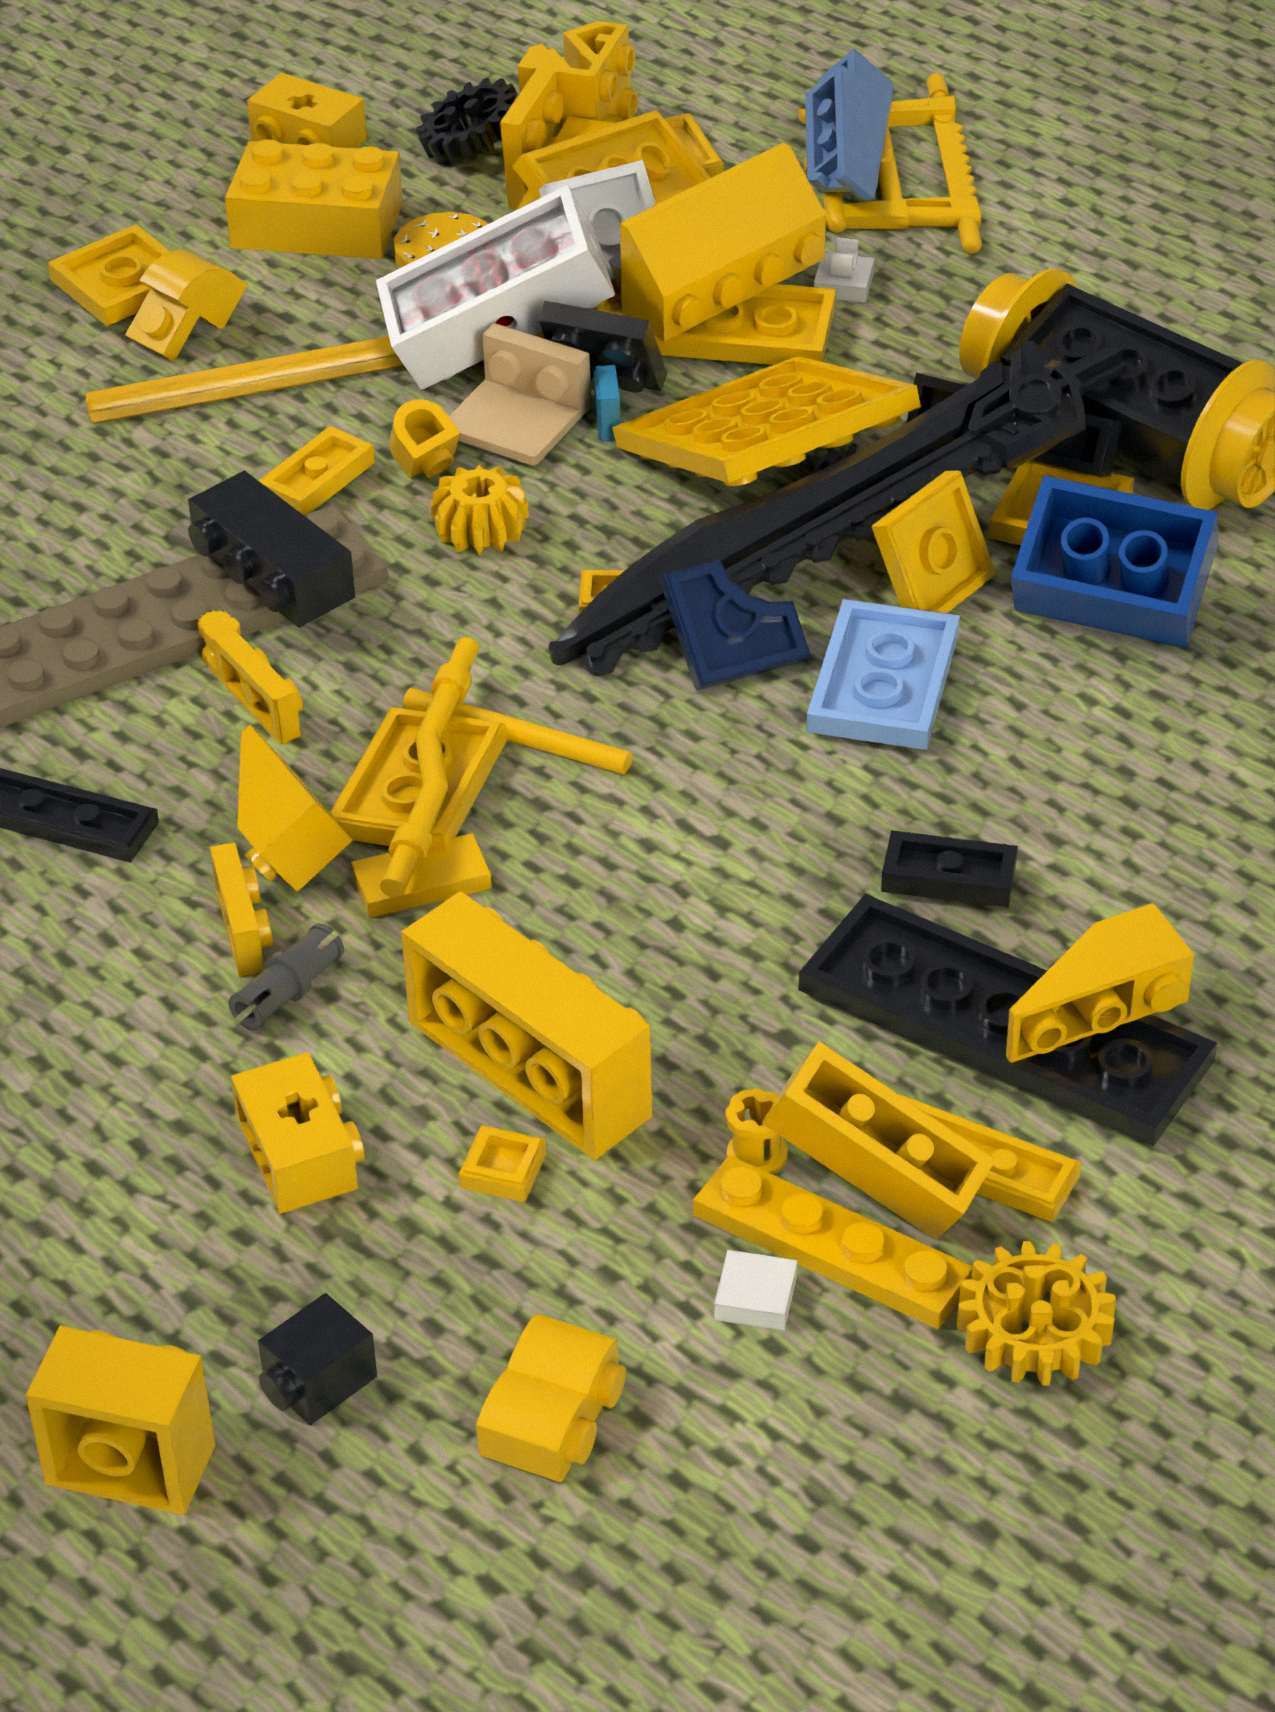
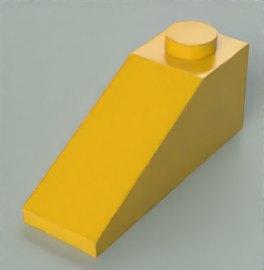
M251 725L246 727L241 732L237 819V828L253 846L245 856L269 882H272L280 875L298 892L349 845L353 839L273 747Z

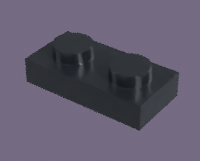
M891 830L882 870L881 892L1009 908L1017 864L1018 846Z

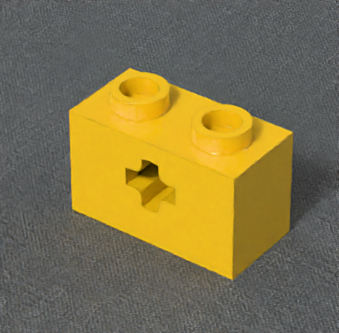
M281 72L247 100L251 141L258 142L271 139L285 144L310 145L313 143H324L331 147L358 148L367 140L364 98Z
M309 1052L231 1075L237 1121L279 1214L358 1189L356 1163L365 1159L359 1132L353 1121L342 1122L339 1116L342 1113V1105L336 1084L330 1074L320 1077Z

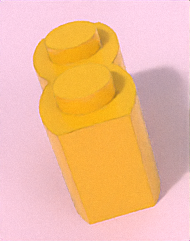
M537 1313L522 1332L507 1369L502 1372L493 1385L476 1423L479 1455L559 1483L563 1481L573 1462L583 1465L587 1461L595 1442L597 1424L594 1421L603 1406L613 1408L616 1405L625 1383L626 1367L619 1364L618 1340Z

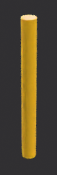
M411 687L404 696L403 708L426 712L433 695L432 693ZM462 702L459 705H455L451 714L453 716L505 723L507 741L625 775L632 765L633 753L631 751Z

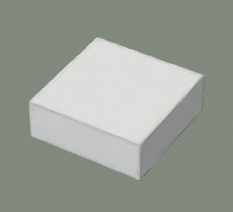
M727 1250L714 1302V1320L785 1331L797 1279V1260Z

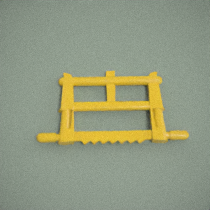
M932 73L928 76L926 82L929 98L891 101L878 176L882 201L844 204L842 192L822 193L826 226L833 233H841L845 229H909V226L958 227L961 245L966 253L974 254L981 249L982 240L979 231L981 227V210L976 196H974L977 192V187L972 186L975 177L969 175L972 171V166L967 165L970 161V156L964 154L967 151V146L962 144L965 141V135L959 134L963 130V125L955 123V95L949 96L946 79L941 73ZM798 109V117L804 124H806V109ZM934 125L949 197L903 199L889 127ZM804 158L805 175H807V158Z

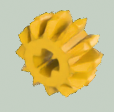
M481 464L476 469L469 471L457 467L455 476L439 478L438 489L433 492V501L430 504L431 519L434 520L440 543L453 542L457 553L471 546L475 548L479 556L485 547L491 546L503 552L506 541L519 542L521 531L526 527V518L529 517L528 500L525 499V491L520 485L519 476L505 475L503 467L485 470Z

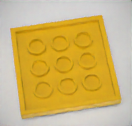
M795 356L613 426L612 429L617 448L638 454L641 459H653L666 463L669 468H682L695 472L697 477L714 478L723 481L726 486H739L756 480L758 478L757 472L768 467H786L798 464L806 459V452L816 448H833L848 444L853 441L854 433L866 428L882 429L893 426L901 421L900 415L917 409L921 405L917 385Z

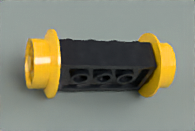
M1057 268L1044 270L1033 276L1030 280L1014 273L1004 274L991 282L978 297L965 322L959 346L960 365L968 376L978 379L981 371L993 362L1002 363V366H1011V355L1026 341H1034L1037 349L1046 352L1053 360L1062 362L1065 365H1069L1108 344L1110 346L1116 344L1121 350V358L1127 364V372L1083 394L1082 401L1084 411L1122 420L1116 448L1117 454L1181 483L1183 498L1191 507L1209 510L1227 498L1246 508H1253L1264 502L1275 491V369L1268 362L1253 359L1242 363L1078 289L1073 277L1069 273Z

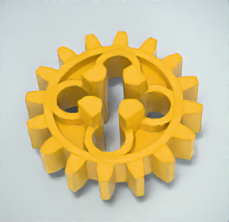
M1023 1241L1021 1255L1012 1256L1002 1246L995 1248L994 1266L987 1262L976 1260L973 1263L972 1279H962L960 1284L957 1328L958 1331L966 1332L965 1349L968 1353H978L986 1350L984 1368L989 1372L998 1369L1003 1364L1010 1366L1011 1382L1019 1383L1024 1378L1026 1371L1036 1372L1042 1386L1050 1385L1052 1371L1061 1370L1071 1380L1079 1378L1080 1360L1097 1366L1101 1362L1102 1346H1111L1113 1340L1116 1297L1115 1294L1105 1293L1107 1276L1104 1272L1086 1275L1087 1257L1083 1254L1074 1257L1069 1262L1061 1259V1245L1053 1243L1046 1255L1036 1254L1031 1241ZM1051 1292L1050 1304L1043 1301L1044 1296ZM1023 1319L1029 1321V1328L1024 1333H1022Z

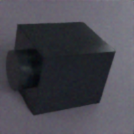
M327 1293L321 1295L258 1340L262 1366L259 1382L263 1392L276 1408L281 1411H286L288 1408L293 1409L310 1426L377 1378L373 1333Z

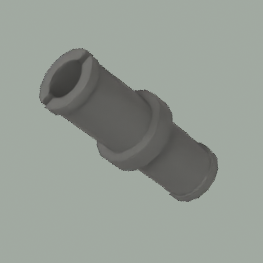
M317 923L286 952L277 951L265 960L262 966L263 971L242 990L230 997L228 1003L232 1016L236 1018L249 1005L255 1004L256 1007L239 1024L248 1030L256 1031L289 1000L296 1002L302 999L310 991L311 981L330 964L342 957L344 945L339 935L320 950L317 946L334 930L325 924Z

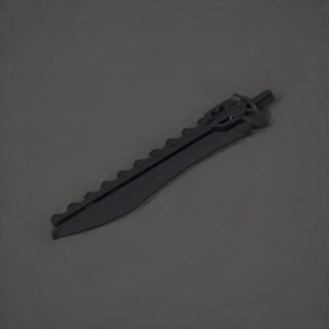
M1026 341L1011 355V366H1002V363L993 362L981 371L979 378L851 456L785 487L697 519L645 554L604 588L571 622L556 641H550L549 652L551 662L555 665H564L587 652L585 656L580 658L581 664L587 671L594 672L596 676L613 673L622 654L631 649L639 650V653L657 650L666 631L675 627L660 583V578L663 574L720 560L729 578L748 595L753 586L763 581L770 583V585L787 583L796 564L806 559L813 561V563L830 561L839 542L848 537L854 538L856 541L873 539L875 536L871 527L873 524L943 472L961 471L964 481L967 476L975 472L981 473L983 476L1000 473L1002 469L1008 472L1055 448L1059 443L1084 433L1086 421L1082 395L1127 372V364L1121 358V350L1116 344L1111 346L1108 344L1069 365H1065L1062 362L1053 360L1046 352L1037 349L1034 341ZM969 419H970V423H969V426H968V433L964 434V433H965V430H966V427H967V424H968V421H969Z

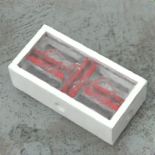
M569 185L376 280L391 347L420 390L442 380H448L456 373L484 360L483 333L493 323L531 335L540 334L543 331L538 319L544 301L592 309L602 301L615 295L595 229Z

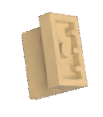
M493 323L483 333L485 380L452 412L449 418L460 431V442L534 466L539 464L591 408L590 356L587 352Z

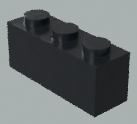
M245 470L188 499L191 519L188 534L196 551L204 557H210L227 571L233 581L238 584H244L258 595L271 611L279 612L298 628L355 598L351 551Z

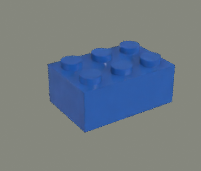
M1043 475L1011 576L1014 608L1016 611L1188 648L1218 547V512Z

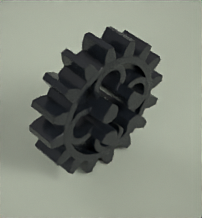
M484 78L478 86L473 87L471 82H467L463 90L458 93L453 90L448 91L447 98L443 102L434 101L431 104L434 111L422 114L420 119L423 124L416 127L419 135L418 139L429 158L434 157L437 164H441L449 158L451 164L456 165L464 156H468L470 161H473L478 156V152L482 150L490 153L494 151V144L498 140L502 141L500 122L518 97L512 83L507 85L503 78L498 79L493 84L489 78Z

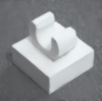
M837 237L836 253H825V259L819 263L814 287L836 289V300L866 303L874 275L875 258L858 256L857 239Z

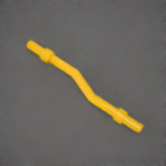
M470 637L458 639L448 663H444L439 667L431 685L433 698L415 736L423 786L407 823L398 826L388 848L391 860L380 883V889L385 895L392 898H398L404 894L414 868L424 863L432 844L430 830L448 790L440 740L455 705L461 704L467 695L472 683L470 670L479 652V644Z

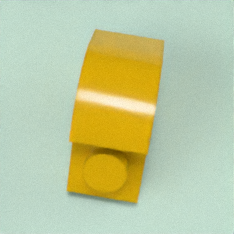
M170 251L155 260L142 275L140 281L151 289L125 336L172 361L177 358L198 318L219 329L225 327L248 284L232 272L190 251Z

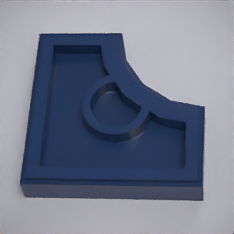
M720 560L666 573L660 578L680 645L697 691L804 662L811 657L794 602H769L748 595L729 578Z

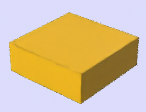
M481 1125L459 1172V1187L525 1202L547 1154L546 1139Z

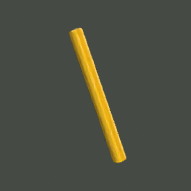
M389 336L90 391L86 394L85 402L89 419L92 423L98 424L402 367L404 365L391 347Z

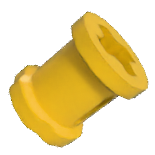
M759 1088L743 1090L731 1098L730 1105L725 1111L727 1126L733 1132V1138L727 1146L726 1157L731 1155L772 1175L782 1170L788 1158V1148L785 1140L762 1124L763 1119L779 1096L777 1093L764 1091ZM749 1109L750 1120L745 1121V1111ZM765 1146H769V1157L767 1160H764Z

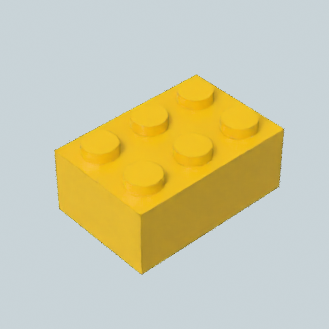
M271 139L258 142L248 141L225 196L230 248L383 259L403 203L399 151H385L371 146L359 149L331 147L324 143H313L310 145L285 144Z

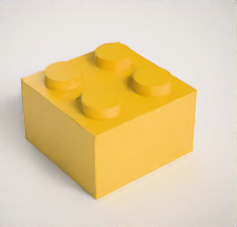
M60 1325L25 1395L45 1485L185 1516L216 1446L201 1355L188 1353L172 1345L155 1346L118 1338L111 1333L101 1330L85 1331Z

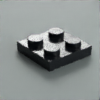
M544 301L538 321L545 338L589 353L590 381L594 378L593 370H596V366L615 365L618 388L634 393L643 391V388L661 391L667 371L649 320Z

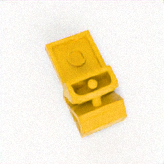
M597 21L563 32L564 57H561L554 48L547 49L543 44L531 46L518 64L520 94L500 122L508 208L517 210L528 190V187L512 166L520 155L552 145L568 116L618 123L635 117L638 107L637 90L632 89L631 74L635 65V48L629 45L627 24Z

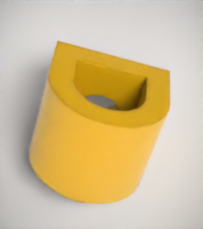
M415 399L404 403L397 410L390 434L389 448L392 456L409 478L424 472L427 478H431L447 470L455 460L453 455L456 453L460 431L439 405L429 400Z

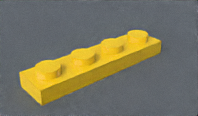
M731 1155L725 1159L693 1199V1216L783 1258L797 1260L798 1265L936 1329L941 1327L959 1302L962 1279H972V1265Z

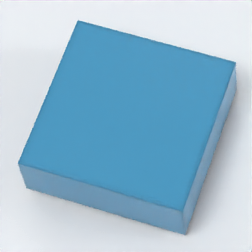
M615 365L596 366V370H593L598 439L602 442L615 441L612 427L621 424L620 395Z

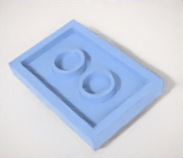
M843 599L807 711L806 732L927 750L959 636L960 615Z

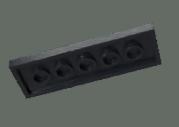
M866 893L799 971L798 991L1153 1147L1212 1066L1216 1056L1217 1042L1154 1015H1148L1119 1025L1109 1032L1096 1033L1059 1046L1051 1052L1036 1054L1010 1063L1006 1057L1009 1010L1047 970Z

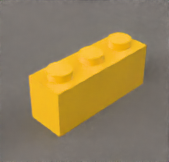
M820 1041L817 1042L794 1070L762 1121L763 1125L935 1239L940 1238L964 1215L996 1160Z

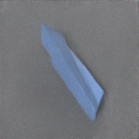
M853 49L818 79L819 83L805 94L807 179L822 193L852 192L857 198L871 200L875 198L894 85L888 77L856 49Z

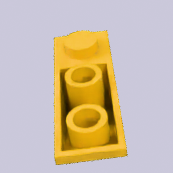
M1154 903L1095 922L1010 1008L1006 1048L1007 1059L1010 1063L1036 1054H1045L1059 1046L1096 1033L1109 1032L1119 1025L1157 1012H1166L1177 1005L1188 1002L1194 953Z

